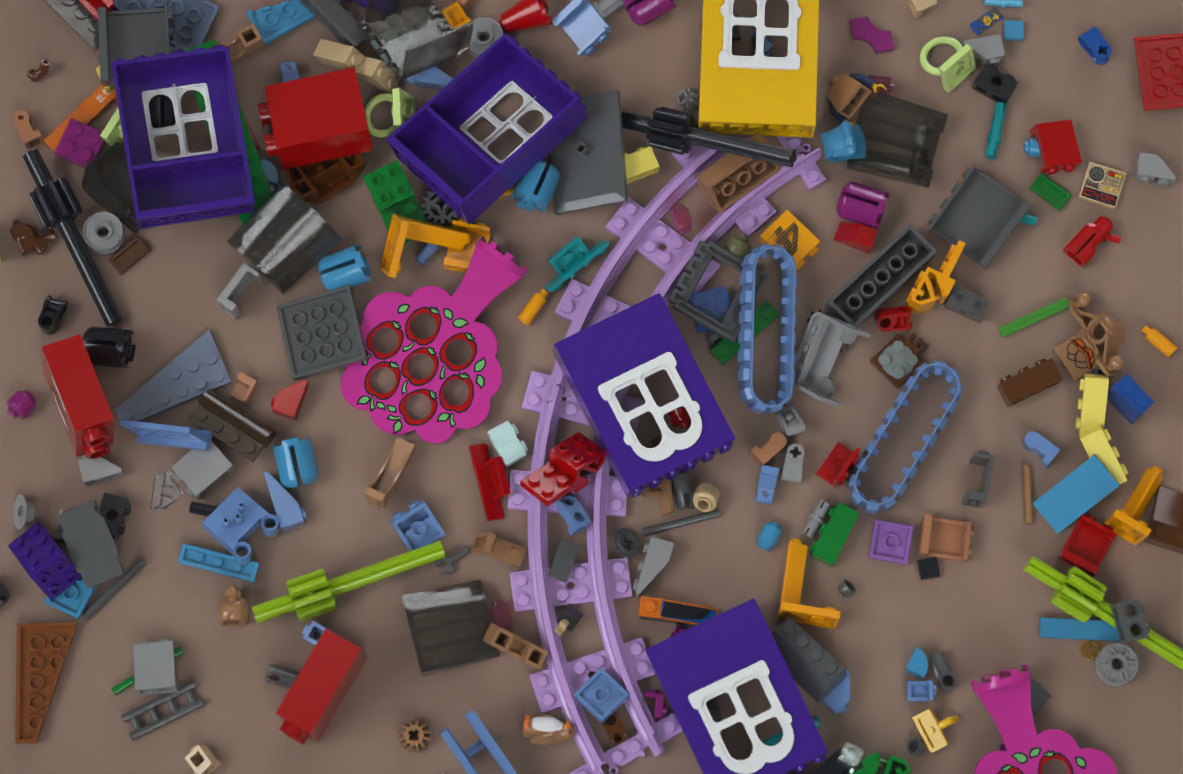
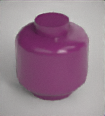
M27 390L17 391L7 400V412L14 419L16 417L25 419L35 410L36 399Z

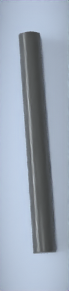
M717 509L642 528L643 535L646 536L718 518L720 513Z
M140 558L83 615L89 619L145 565V562Z

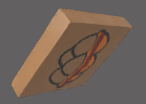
M1080 332L1053 349V352L1074 382L1082 378L1084 373L1088 374L1098 367L1095 362L1096 354L1094 350L1084 343Z

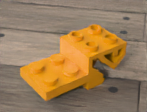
M959 240L957 245L952 244L945 258L948 262H943L939 272L930 267H927L925 272L921 270L914 284L917 288H912L906 300L913 313L920 314L931 310L936 301L941 305L944 304L956 281L949 276L966 243Z

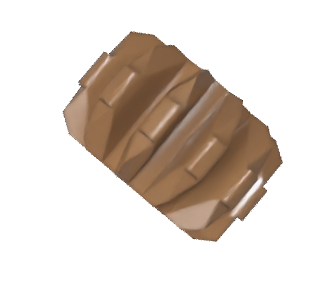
M409 719V727L404 723L401 725L405 732L398 730V734L404 736L399 738L398 742H405L402 745V749H406L410 745L409 753L413 752L414 747H416L417 753H420L419 746L422 745L426 749L427 745L424 741L431 742V738L425 736L430 734L431 730L423 731L427 727L426 723L419 727V719L416 720L415 725ZM416 731L419 732V739L417 741H415V739L411 741L410 733H416Z

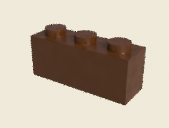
M1044 358L1037 361L1035 366L1030 369L1028 366L1017 371L1018 374L1013 377L1011 375L1000 379L1001 382L997 388L1007 407H1010L1060 383L1062 377L1052 358L1047 361Z

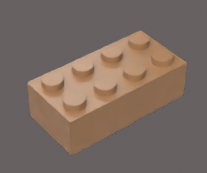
M756 133L748 139L761 143L770 144L759 133ZM728 153L699 173L696 178L707 203L718 213H721L779 172L781 168L778 164Z

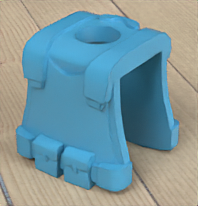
M845 121L835 129L820 134L826 161L840 163L845 160L867 157L865 136L858 124L851 126L849 121Z

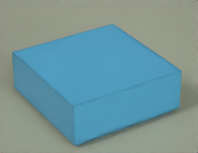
M1005 20L1003 40L1023 41L1024 21Z

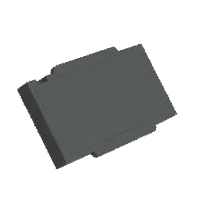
M96 500L58 515L64 531L62 536L78 573H81L87 589L125 574L119 559V552Z

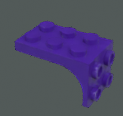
M40 521L32 525L26 532L8 545L30 578L51 600L55 599L82 576L81 573L77 572L76 567L60 549Z

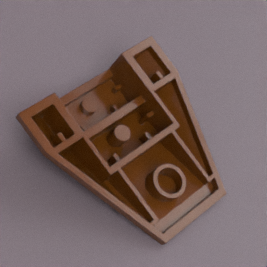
M360 154L286 169L291 190L301 202L322 204L352 187L367 163Z

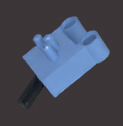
M239 487L218 507L197 502H191L189 507L190 513L207 516L202 522L203 529L235 557L236 562L241 565L248 564L252 560L251 546L245 541L260 526L262 527V532L267 537L276 536L280 530L278 518L266 512ZM268 523L275 524L273 528L265 527ZM242 550L248 552L245 556H239L238 553Z

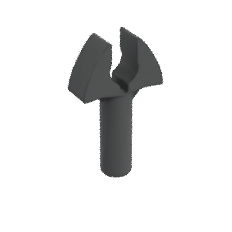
M465 546L450 557L438 559L436 567L443 562L448 563L447 567L440 571V574L455 572L453 569L454 563L469 554L470 549Z

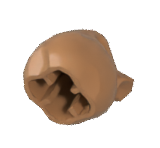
M233 584L230 588L225 589L226 596L219 603L218 621L223 626H244L249 620V604L241 597V592L238 590L237 585Z

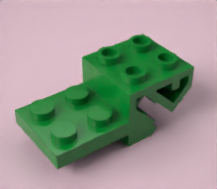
M398 160L363 176L372 200L388 231L393 213L406 218L427 222ZM405 238L404 244L412 241V239Z
M876 752L860 760L857 763L860 770L852 774H876V772L877 774H880V772L881 774H909L911 769L904 759L890 755L885 760L880 758L881 755Z

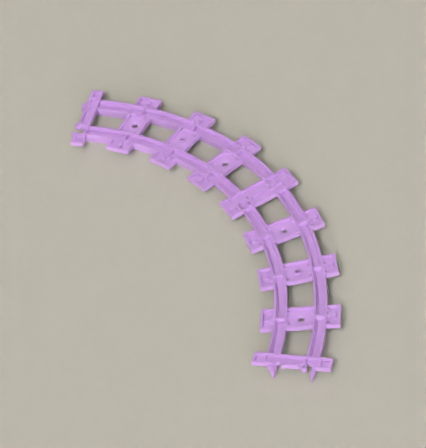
M731 135L744 139L752 137L749 135ZM776 137L783 148L795 150L797 158L793 167L779 165L781 168L779 172L724 211L715 215L691 242L663 223L661 219L696 183L699 184L696 178L699 173L728 153L691 144L692 149L689 153H684L683 155L672 153L671 155L683 169L659 191L645 208L628 197V202L623 203L605 226V229L620 240L601 266L590 287L571 279L555 310L556 315L571 322L565 338L630 307L609 297L608 294L635 252L641 254L666 273L651 297L660 293L668 307L670 304L668 299L674 288L680 289L676 284L682 273L690 274L685 268L691 256L699 258V256L694 254L699 241L705 243L711 241L716 244L734 225L748 238L777 213L766 200L775 191L798 176L801 177L809 191L826 181L815 163L821 157V149L817 148L810 152L811 146L808 143L803 144L801 147L800 137ZM665 244L666 249L660 250L659 245ZM711 259L693 294L700 293L721 265L715 260ZM556 360L551 375L531 371L521 407L524 410L540 414L532 455L531 471H510L509 485L511 494L508 498V510L528 511L529 570L510 572L514 612L535 610L542 648L549 652L545 658L548 669L531 674L529 677L541 713L561 708L566 721L569 720L575 729L573 737L586 764L569 774H604L601 766L608 764L610 767L609 774H618L619 770L616 765L624 766L639 756L644 758L643 750L647 746L652 751L654 757L664 752L662 743L681 733L682 728L673 713L659 722H655L637 681L655 676L645 651L646 647L643 638L623 643L613 600L631 598L632 590L627 557L608 560L606 516L625 517L627 497L617 477L609 476L610 463L606 456L605 462L597 474L590 472L589 475H585L588 477L589 484L577 493L573 490L571 491L592 521L587 526L588 562L573 564L566 583L547 576L550 569L548 560L547 512L559 513L556 508L557 501L547 507L521 487L520 480L550 461V449L554 448L559 419L591 427ZM630 385L615 393L624 412H629L642 406L645 401L627 396ZM640 416L630 420V425L635 435ZM595 436L594 443L601 448V446H600V444H599V442H598V440H597V438H596V436ZM568 582H573L575 584L574 588L569 589L567 587ZM593 602L604 650L567 662L561 637L554 631L558 627L554 607ZM600 668L604 669L630 694L624 705L638 732L629 740L605 753L597 741L582 705L573 697L590 679L588 673L591 671L596 673Z

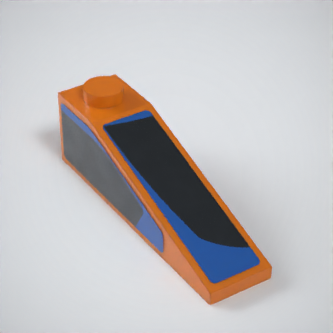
M641 596L638 619L696 626L717 616L719 609Z

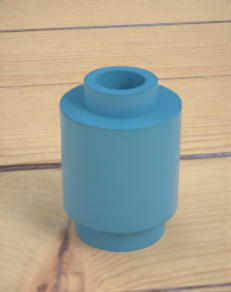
M1028 138L1027 142H1024L1023 145L1024 153H1027L1028 157H1041L1037 138Z
M772 521L770 524L765 523L757 537L756 545L768 552L772 548L774 549L783 533L780 530L781 526Z

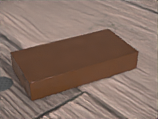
M137 235L109 258L108 261L122 275L151 250Z

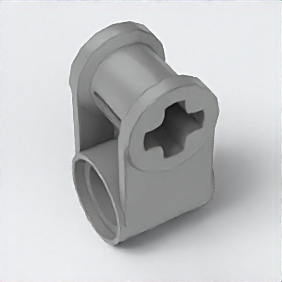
M792 444L788 447L785 462L783 463L781 480L801 483L804 449L801 445ZM794 449L800 454L797 458H793V454H791Z

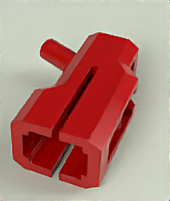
M1100 216L1094 223H1087L1065 246L1063 251L1071 259L1076 255L1073 261L1083 268L1096 254L1095 248L1101 242L1109 240L1119 244L1122 237L1110 233L1114 228L1112 221L1107 217ZM1090 240V242L1079 252V250Z

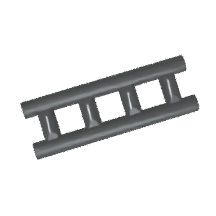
M192 680L178 687V692L166 693L121 715L124 723L130 720L135 730L129 733L131 739L135 740L204 706L203 698L196 700L192 689L197 687L195 681ZM185 693L189 704L178 709L174 698ZM167 703L171 713L160 718L155 707ZM148 711L153 722L142 727L137 716Z

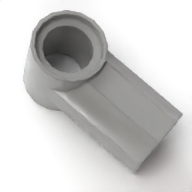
M601 0L600 2L592 3L605 21L609 19L612 13L624 5L623 0Z

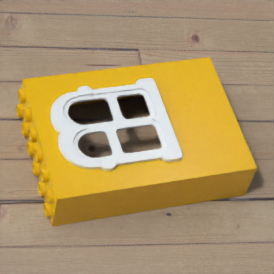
M703 0L698 128L727 135L753 136L759 133L761 136L813 138L816 127L819 0H786L789 5V23L787 28H769L765 26V4L767 0H755L757 3V16L755 18L733 16L735 0ZM745 25L756 27V53L754 56H735L732 54L733 26ZM767 35L786 36L788 38V55L786 57L764 56V37Z

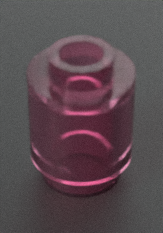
M684 204L671 208L670 217L676 232L683 235L690 233L695 224L688 208Z

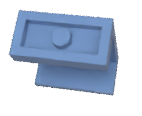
M572 0L551 20L555 26L562 27L579 48L577 51L578 55L588 56L596 50L595 47L599 43L606 41L609 38L608 34L613 31L589 0Z

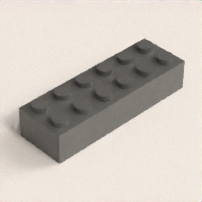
M909 224L827 301L825 307L837 319L859 328L935 257L937 250Z

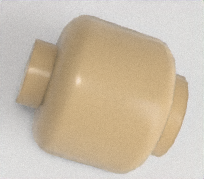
M710 483L700 484L693 495L694 506L703 512L713 511L720 499L719 489Z

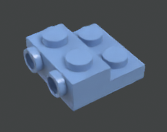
M418 499L414 500L408 505L409 509L404 512L400 510L391 516L393 518L390 521L391 525L409 551L432 544L445 535V532L423 500L420 502Z

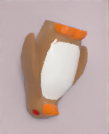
M543 713L537 714L534 717L525 715L523 739H530L532 743L548 746L568 740L574 735L575 729L569 720L563 723L553 716Z

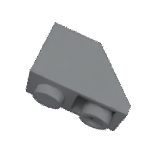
M1139 152L1135 161L1133 180H1138V182L1143 184L1153 182L1163 187L1172 185L1176 176L1161 157L1155 154Z

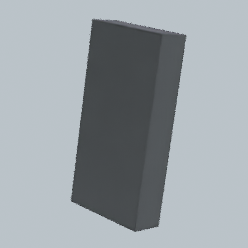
M560 539L547 576L566 583L579 545Z

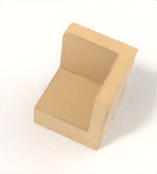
M908 0L907 4L916 19L922 16L924 10L936 5L937 0Z

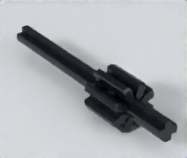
M666 107L656 108L653 111V117L628 111L621 112L622 128L646 133V139H649V146L655 149L683 155L691 151V144L791 168L797 158L795 150L698 128V123L695 122L696 116L692 113Z
M38 149L26 152L22 157L37 185L34 191L29 193L28 197L43 227L47 230L54 229L55 227L58 228L106 326L109 327L119 323L123 319L74 222L77 218L76 216L82 214V209L68 180L64 177L53 180Z

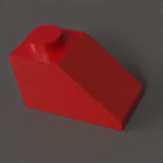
M840 222L834 241L869 254L878 230L858 223Z
M302 380L280 390L271 401L270 406L273 407V413L296 421L309 387L308 381Z

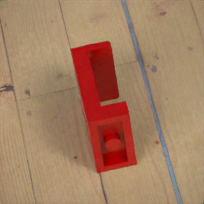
M1071 119L1036 124L1029 130L1031 137L1037 138L1043 163L1040 173L1052 175L1062 170L1072 172L1082 163Z
M1081 515L1058 559L1094 577L1117 533L1109 525L1097 523L1094 517Z

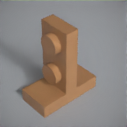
M486 532L476 534L470 552L476 555L483 554L518 568L521 566L526 548L496 538L495 534Z

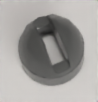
M709 331L706 339L710 346L714 347L723 337L713 331Z
M844 580L838 586V593L842 592V597H849L856 591L854 586L847 580Z
M917 738L911 739L907 744V751L913 755H921L925 750L923 742Z

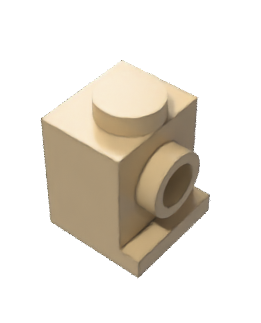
M195 745L185 757L196 774H211L221 765V762L217 761L206 745Z

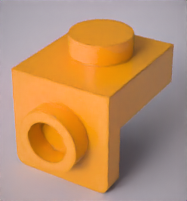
M458 1L441 11L453 31L458 30L461 32L471 22V19L467 17Z

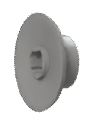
M22 494L16 497L13 507V520L18 530L22 529L26 522H32L35 514L33 503L27 502Z

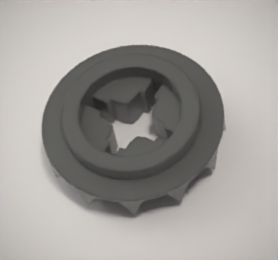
M620 528L613 533L614 536L611 540L614 542L612 547L617 550L616 554H621L622 558L628 557L629 559L638 554L640 543L634 532L627 528ZM622 542H624V543H629V544H628V546L622 545Z

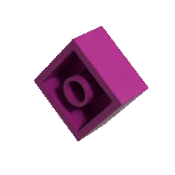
M71 118L55 151L56 157L92 172L105 144V140L100 136L102 132Z

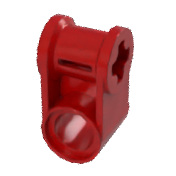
M909 306L880 308L875 312L874 318L877 327L882 332L906 331L912 328V322H910L912 308ZM888 318L886 321L881 322L882 319Z

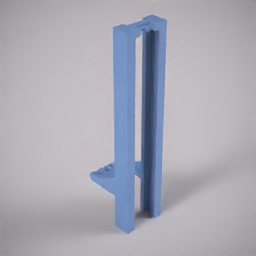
M470 710L464 716L480 739L468 746L466 750L462 749L448 727L439 732L467 774H480L469 758L485 747L504 774H517L474 710Z

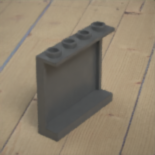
M164 4V8L107 11L106 7L98 8L100 78L103 87L114 86L111 62H115L116 59L126 58L130 60L141 55L152 57L157 53H165L167 55L175 52L174 47H171V40H174L173 28H170V22H173V12L169 10L167 4Z
M974 164L972 168L968 167L962 175L964 177L963 181L960 184L957 182L950 191L953 193L950 199H944L939 206L942 210L938 215L934 213L928 223L930 224L929 230L950 245H957L959 240L966 243L961 253L986 269L1028 211L1031 204L1026 200L1023 201L984 174Z

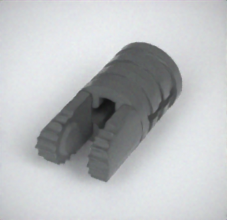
M687 473L678 474L677 477L671 479L678 509L680 511L685 510L686 507L687 509H694L693 494L690 489Z
M269 664L268 670L281 676L277 678L268 675L265 676L264 681L290 689L299 674Z

